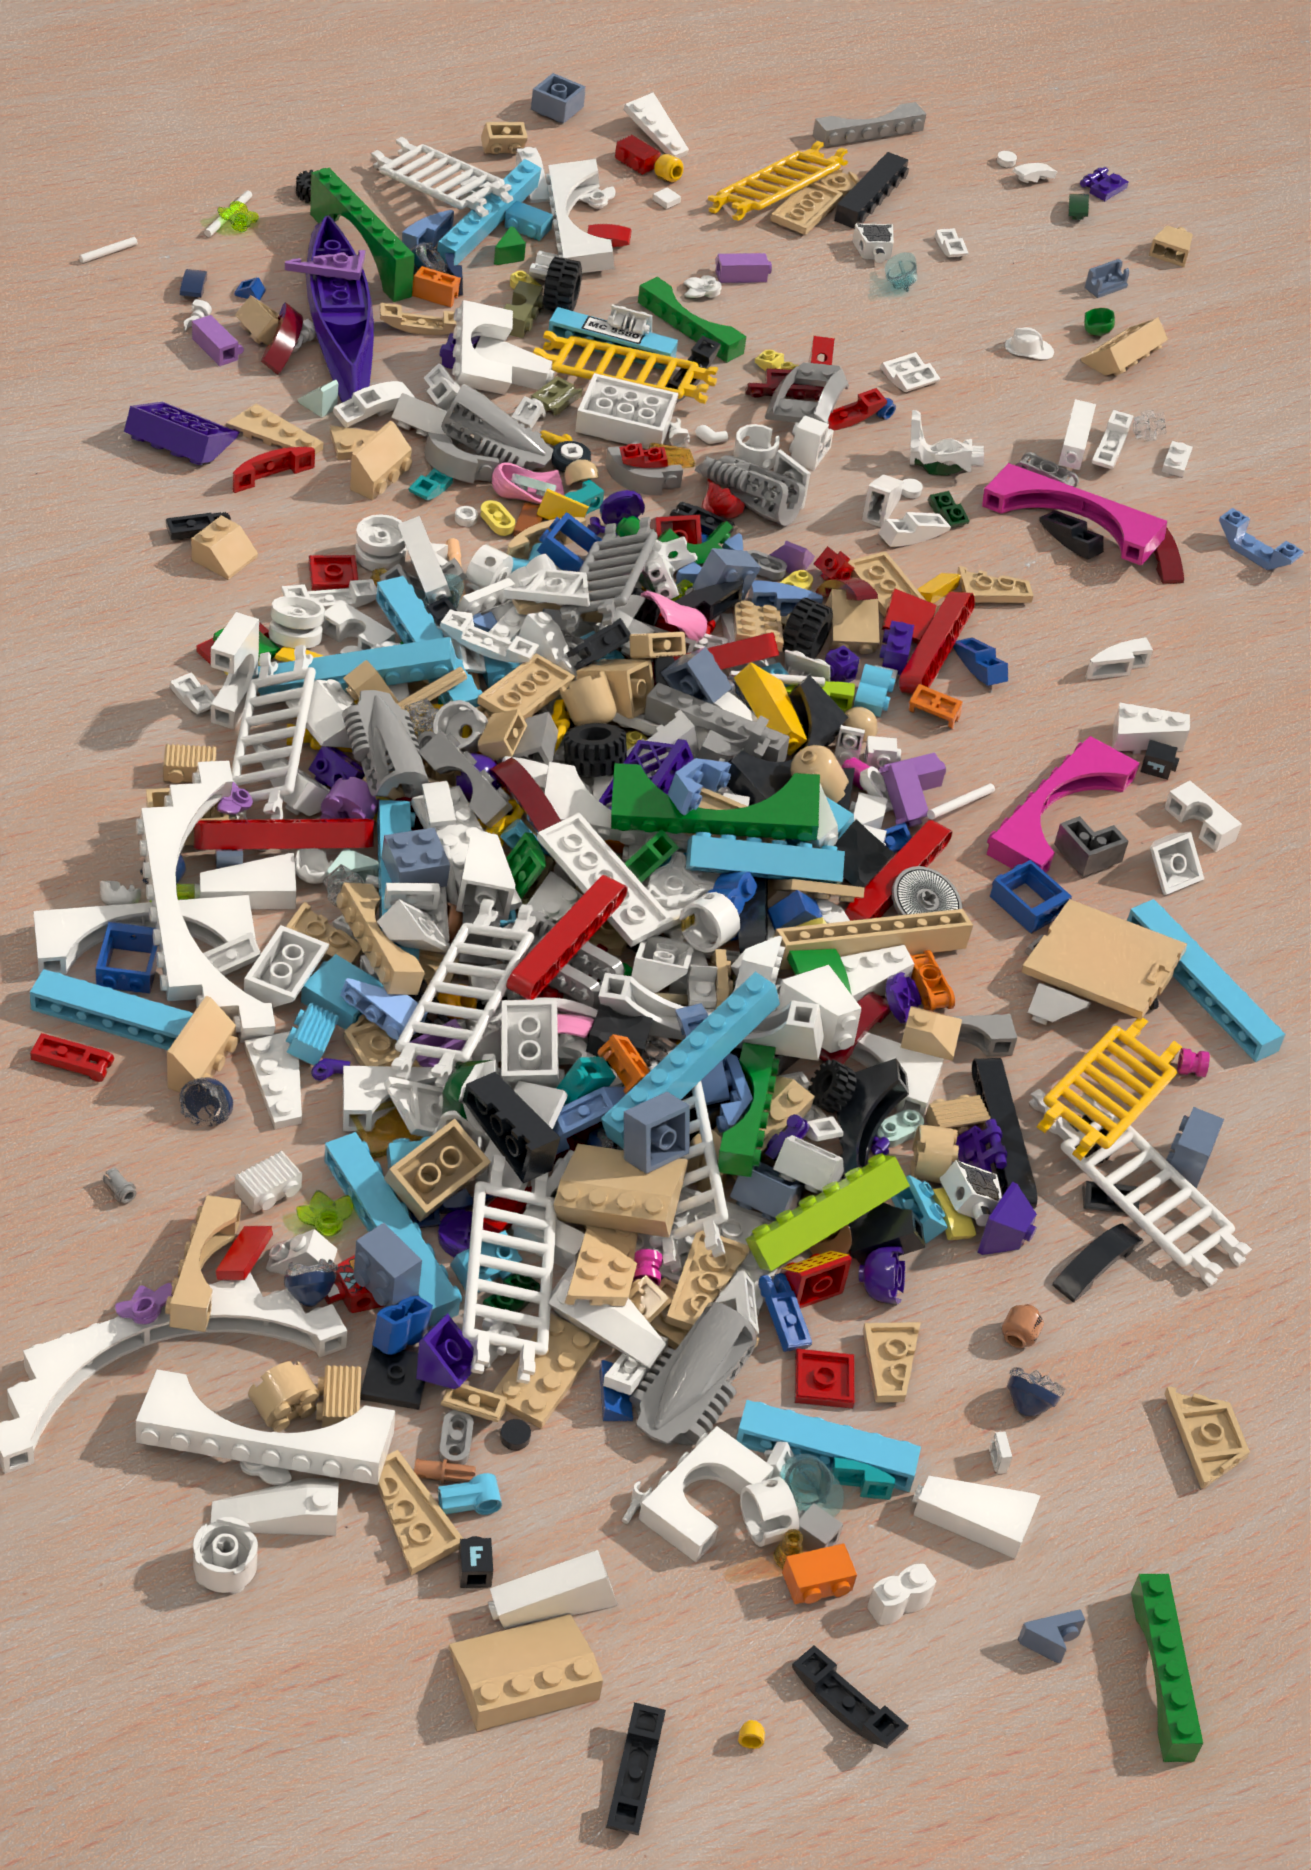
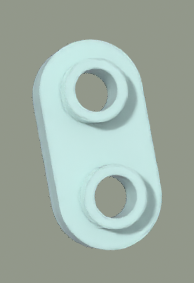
M514 473L512 475L511 482L524 491H527L529 487L537 489L536 494L544 496L547 489L554 492L556 490V485Z
M903 1110L884 1119L875 1136L879 1139L881 1137L888 1138L890 1142L888 1148L896 1147L914 1138L919 1124L924 1125V1118L915 1110Z

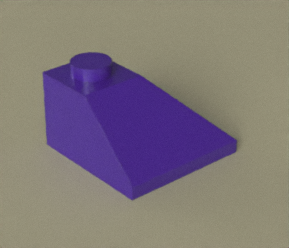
M1014 1182L1010 1184L989 1216L977 1253L986 1255L1019 1250L1025 1240L1030 1242L1037 1229L1033 1225L1037 1214L1018 1184Z

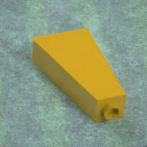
M750 662L734 679L756 717L759 718L761 715L769 719L766 727L790 736L787 754L791 755L807 741V738L785 686L780 679Z

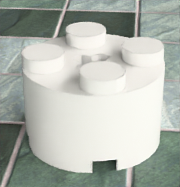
M222 1517L216 1519V1522L208 1526L206 1523L198 1530L193 1542V1569L196 1581L200 1585L215 1592L236 1594L243 1591L245 1586L253 1579L257 1570L258 1542L247 1523L233 1517Z

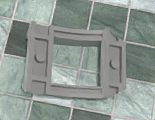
M803 362L794 368L777 386L766 411L765 419L800 423L804 416H808L828 424L829 415L833 412L841 392L849 387L843 369L835 365ZM792 384L824 387L819 402L784 399Z

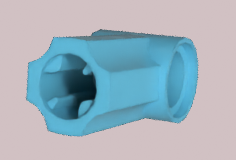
M490 1473L479 1474L467 1483L438 1487L439 1506L445 1514L475 1510L478 1514L488 1515L497 1512L502 1507L496 1476Z

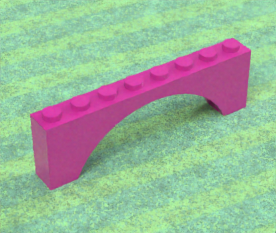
M1010 463L984 488L982 507L1001 514L1022 508H1052L1086 517L1102 526L1114 537L1120 548L1122 559L1141 566L1165 539L1167 520Z
M1089 736L1083 743L1080 742L1076 746L1072 755L1068 754L1060 767L1053 769L1047 780H1042L1035 793L1031 792L1026 798L1023 805L1019 804L1010 818L1006 817L997 831H992L987 840L989 844L987 855L1011 869L1018 864L1022 865L1032 860L1047 873L1050 870L1055 852L1047 843L1042 832L1040 817L1044 811L1060 798L1076 792L1087 790L1123 792L1134 781L1139 762Z

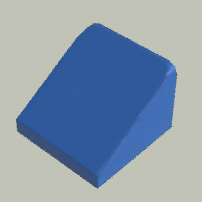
M256 277L242 281L234 294L245 299L252 295L260 301L266 289L260 278Z

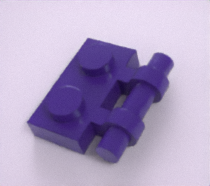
M1107 167L1094 170L1093 174L1084 176L1083 180L1080 181L1081 187H1089L1090 194L1105 202L1127 189L1129 181L1123 179L1118 174L1107 175L1109 170Z
M793 1114L788 1117L786 1123L788 1128L784 1132L781 1131L779 1135L775 1134L767 1143L768 1150L765 1154L776 1161L785 1138L793 1135L803 1139L809 1130V1123L801 1116Z
M995 1119L987 1120L985 1122L986 1129L983 1131L974 1126L957 1137L956 1145L959 1146L958 1159L960 1162L991 1173L990 1164L993 1162L996 1163V1167L999 1169L1007 1166V1150L1002 1145V1131L997 1126ZM990 1142L991 1148L986 1150L985 1145Z

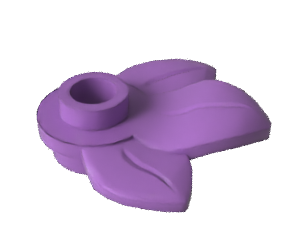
M233 782L231 796L223 797L219 801L217 811L232 815L244 812L253 804L252 797L248 791L239 788Z
M167 1283L155 1292L145 1286H139L131 1301H123L115 1305L117 1314L122 1318H132L137 1324H150L154 1322L160 1315L161 1308L166 1304L168 1296H173L172 1285Z

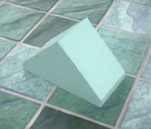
M337 380L331 381L297 400L301 405L318 416L324 417L337 406L338 382Z
M344 848L327 870V890L342 889L343 883L365 884L367 874L378 877V861L351 849Z

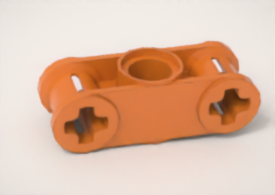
M925 950L923 954H910L914 962L911 979L918 988L924 1010L933 1012L934 1009L945 1007L948 1010L953 1009L955 1006L954 992L936 963L933 953L930 950Z

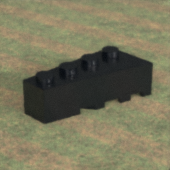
M496 1072L467 1083L463 1102L500 1153L505 1157V1160L521 1182L524 1184L552 1171L561 1137Z

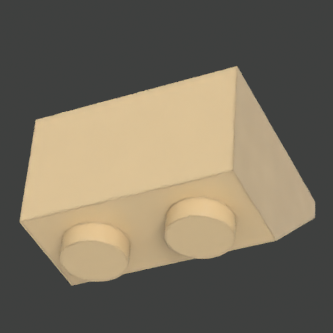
M250 295L235 314L241 321L239 325L248 333L251 332L250 337L258 344L263 342L266 345L272 342L280 322L278 319L279 314Z
M222 515L191 538L192 561L227 580L258 557V552L241 526Z

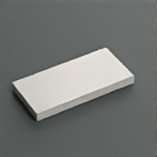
M518 1081L514 1091L553 1129L568 1094L564 1090ZM490 1140L484 1154L491 1161L490 1164H492L494 1154L503 1155L492 1140ZM505 1160L502 1186L524 1191L528 1182L523 1184ZM488 1168L475 1179L476 1182H488Z

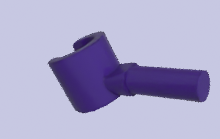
M591 517L588 529L596 535L600 532L605 533V527L601 526L600 519L598 517Z
M875 1136L872 1142L874 1145L871 1147L874 1156L881 1153L887 1155L889 1153V1139L886 1137L879 1139Z

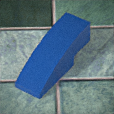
M973 637L955 642L953 648L968 670L981 682L989 686L1008 681V663L996 658V648Z

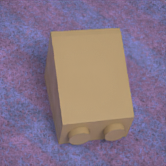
M832 589L825 606L833 610V621L827 637L829 650H835L844 645L850 651H856L861 654L875 652L879 645L878 599L846 600V590Z
M600 659L576 671V680L589 675L599 678L597 673L604 671L616 705V712L620 715L633 719L645 713L647 695L654 688L651 659Z

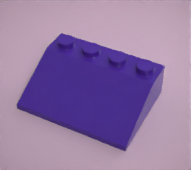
M163 401L130 406L124 432L130 434L132 439L144 442V440L148 441L154 448H165L170 450L171 455L177 457L185 456L190 458L191 463L197 465L212 462L240 433Z

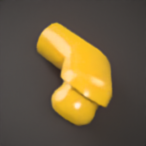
M545 430L540 432L544 442L553 446L560 442L572 441L571 436L568 434H563L561 437Z

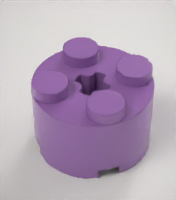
M342 777L335 782L321 803V819H373L378 812L379 798L376 800L375 796L371 795L368 784L365 781L356 777L342 780Z

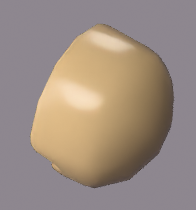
M588 460L573 461L565 470L566 485L569 486L575 482H585L599 477L596 465Z
M854 707L845 712L848 719L842 725L865 730L862 742L867 741L868 736H876L878 733L877 720L872 711L863 707Z

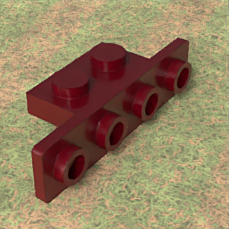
M767 368L765 372L766 383H748L745 395H751L754 398L773 396L777 386L792 369ZM792 384L785 397H793L797 400L814 398L819 401L824 387Z

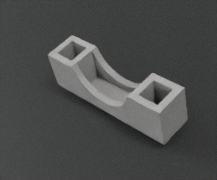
M439 731L418 752L440 774L448 771H461L468 775L473 787L469 808L485 825L491 828L513 808L508 802L511 797L501 787L497 790L491 784L494 779L484 769L480 772L474 766L477 763L475 758L468 751L464 754L458 748L460 742L451 733L445 735Z
M1011 1014L952 1016L962 1019L957 1041L975 1045L986 1056L1013 1055L1017 1035Z

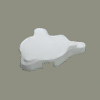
M674 852L671 861L667 865L659 867L650 875L648 891L661 906L680 909L685 908L688 904L713 889L715 881L700 879L702 871L686 870V856L682 852Z

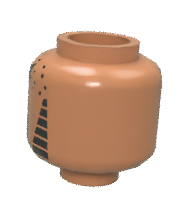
M1029 1304L1016 1305L1010 1309L1001 1329L1005 1340L1011 1346L1016 1348L1030 1347L1038 1339L1043 1329L1044 1321L1038 1309Z

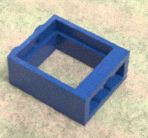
M566 512L561 519L555 518L549 527L551 532L547 529L540 537L539 541L542 544L537 551L540 554H546L562 571L579 572L584 561L554 537L561 531L587 552H589L594 542L602 541V539Z
M1032 860L1022 865L1018 864L1011 871L998 875L992 882L990 897L1031 934L1053 922L1068 900L1072 899V896ZM1026 883L1045 902L1031 908L1012 890Z
M108 922L96 965V985L150 994L157 969L156 953L159 952V945H154L153 929L156 928ZM121 949L151 953L146 972L109 967L113 950Z

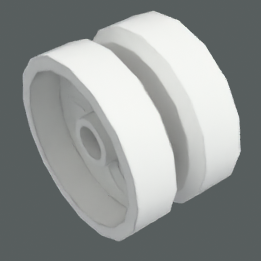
M380 514L366 517L358 523L355 555L357 562L362 567L370 571L382 573L387 572L398 563L401 566L405 563L407 548L398 524L403 523L401 520L393 516Z
M283 596L274 599L271 605L270 639L279 645L295 648V646L299 645L312 648L319 645L322 641L323 629L321 624L324 621V606L316 600L302 596Z

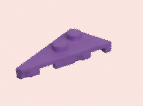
M359 250L358 255L348 256L345 252L335 255L313 256V261L301 262L300 258L285 261V270L323 275L325 277L345 278L346 280H360L366 250Z

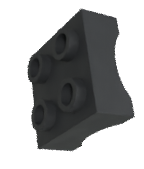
M857 819L834 845L837 847V851H845L843 878L856 887L865 888L894 856V852Z
M600 1004L589 1035L586 1052L600 1057L598 1050L614 1034L628 1037L642 1058L653 1018L647 1016H626L614 1011L610 1006Z

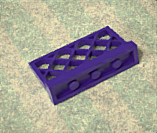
M678 739L675 744L638 740L623 764L641 765L646 775L657 770L655 775L648 778L668 795L675 773L691 762L694 757L687 740ZM643 749L652 750L651 752L638 757ZM669 752L667 757L659 760L658 756ZM656 758V762L643 767V763ZM614 778L599 799V802L604 806L612 802Z

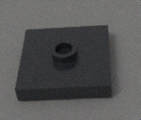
M372 1345L360 1400L419 1410L426 1381L416 1379L418 1353L402 1350L396 1354L389 1355Z

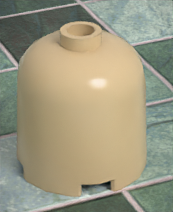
M604 671L597 673L599 678L589 675L568 683L569 689H566L564 686L559 688L561 697L575 727L590 723L606 724L615 717L616 705Z
M807 746L801 749L791 762L790 771L792 776L794 773L819 774L820 784L827 798L837 803L844 797V790L849 781L833 752L825 746Z

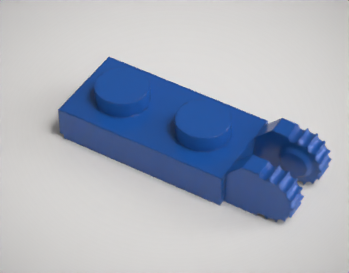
M782 1273L775 1274L773 1282L769 1275L760 1276L758 1281L760 1293L765 1298L783 1352L810 1347L812 1340L794 1291L791 1290L786 1275Z

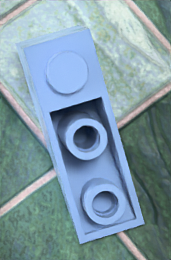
M350 978L345 980L340 994L349 1005L354 1006L369 1021L377 1024L389 1037L396 1040L399 1039L418 1005L408 995L387 994L385 988ZM425 1012L420 1022L424 1023L428 1012Z

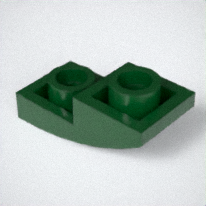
M1069 194L1068 216H1072L1074 220H1083L1084 217H1088L1089 194Z
M949 491L931 494L927 499L935 514H940L951 528L969 524L970 521L961 503L956 504Z
M513 1274L503 1281L505 1285L540 1292L541 1284L532 1277ZM493 1294L485 1299L482 1305L519 1313L530 1302Z

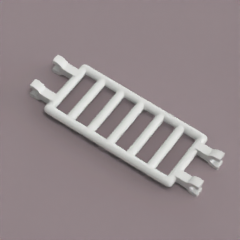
M400 137L396 139V144L402 148L398 150V154L401 156L391 160L385 157L379 150L371 153V156L377 160L373 166L379 169L381 174L461 210L465 207L473 209L480 217L489 214L488 210L483 207L487 203L483 197L490 193L499 196L505 203L513 201V196L507 192L512 189L511 185L505 184L503 179L427 145L421 144L416 147L409 144L405 138ZM422 153L426 154L396 171L392 170ZM434 159H438V161L414 173L413 175L409 177L405 176L406 174L425 165L426 163ZM448 164L451 165V167L423 181L422 183L418 182L422 178L432 174L433 172L441 169L442 167ZM461 170L465 171L435 189L432 188L433 185ZM473 176L478 177L448 195L444 193ZM484 183H491L490 185L482 188L481 190L473 193L472 195L464 198L463 200H458L459 197L467 194L468 192L483 185Z
M305 645L295 646L294 670L273 675L277 671L278 663L270 661L271 654L269 652L260 654L259 677L250 680L231 769L232 780L237 786L286 776L284 786L249 792L253 802L269 799L268 803L264 806L263 812L271 814V819H283V798L294 792L316 674L314 668L308 667L312 663L313 656L305 654ZM304 679V684L301 688L256 697L258 688ZM301 698L299 707L253 716L254 707ZM297 717L296 726L249 735L251 726ZM293 737L292 746L245 755L246 746ZM290 757L288 766L241 775L242 766ZM246 810L234 815L228 814L229 820H247Z
M483 899L479 914L474 923L462 924L395 1044V1049L398 1052H402L391 1064L392 1069L398 1070L396 1078L408 1080L411 1066L417 1055L438 1058L441 1060L438 1064L434 1065L431 1075L437 1076L435 1081L436 1087L444 1088L457 1062L465 1063L469 1061L507 990L506 984L511 972L523 960L534 940L533 933L528 932L529 927H533L536 922V918L530 916L533 910L531 905L522 904L512 929L489 926L497 918L498 912L492 910L494 906L493 900ZM469 934L520 941L516 951L464 942ZM458 953L508 960L510 962L505 970L454 963V960ZM447 973H455L499 980L494 990L446 983L443 980ZM437 992L489 1000L484 1010L432 1002ZM425 1012L478 1020L473 1030L420 1022ZM414 1032L465 1040L466 1043L462 1051L410 1043L409 1041Z
M701 1081L692 1088L693 1096L682 1101L689 1104L690 1109L694 1107L696 1109L697 1119L690 1122L689 1134L700 1130L702 1142L689 1147V1154L680 1159L688 1160L705 1154L707 1166L686 1173L682 1187L709 1177L711 1190L678 1202L675 1215L714 1201L716 1213L671 1230L669 1238L648 1235L651 1247L659 1248L663 1246V1262L665 1266L670 1265L673 1274L683 1270V1263L677 1246V1240L704 1230L706 1249H711L715 1258L725 1254L718 1224L728 1220V1211Z
M1083 1093L1080 1096L1116 1124L1120 1121L1111 1112L1105 1113L1096 1104V1101L1087 1094ZM1074 1107V1109H1075L1077 1112H1079V1113L1082 1114V1115H1086V1114L1083 1113L1081 1110H1079L1077 1107ZM1061 1116L1049 1129L1051 1133L1058 1134L1064 1140L1061 1143V1149L1179 1266L1186 1267L1191 1264L1200 1273L1201 1279L1208 1287L1215 1284L1218 1280L1216 1277L1224 1271L1217 1263L1210 1262L1203 1255L1214 1246L1219 1244L1229 1253L1231 1261L1237 1267L1245 1262V1256L1252 1249L1247 1244L1239 1242L1232 1235L1235 1232V1226L1131 1125L1109 1149L1100 1148L1087 1158L1084 1157L1081 1161L1072 1153L1086 1135L1081 1131L1077 1132ZM1091 1119L1093 1121L1090 1124L1098 1131L1103 1129L1101 1125ZM1129 1142H1133L1142 1151V1153L1106 1177L1094 1167ZM1150 1160L1161 1170V1172L1126 1196L1114 1186V1184ZM1169 1179L1181 1189L1146 1215H1143L1133 1205ZM1188 1198L1201 1208L1166 1234H1163L1152 1224ZM1210 1217L1220 1229L1183 1254L1173 1242Z
M494 1154L492 1164L488 1166L487 1170L488 1182L478 1181L475 1184L462 1336L465 1339L475 1341L471 1372L483 1374L484 1365L489 1363V1344L520 1351L516 1382L528 1384L530 1382V1375L535 1373V1354L545 1355L548 1351L551 1306L548 1302L552 1295L557 1218L553 1206L555 1198L545 1196L548 1173L531 1180L532 1192L502 1186L505 1157ZM489 1194L546 1207L545 1219L485 1206V1195ZM488 1218L544 1231V1241L539 1243L483 1230V1219ZM486 1242L542 1255V1268L481 1254V1243ZM483 1266L541 1279L540 1292L479 1279V1267ZM477 1291L539 1304V1315L536 1317L476 1304ZM475 1315L538 1329L537 1342L474 1329Z

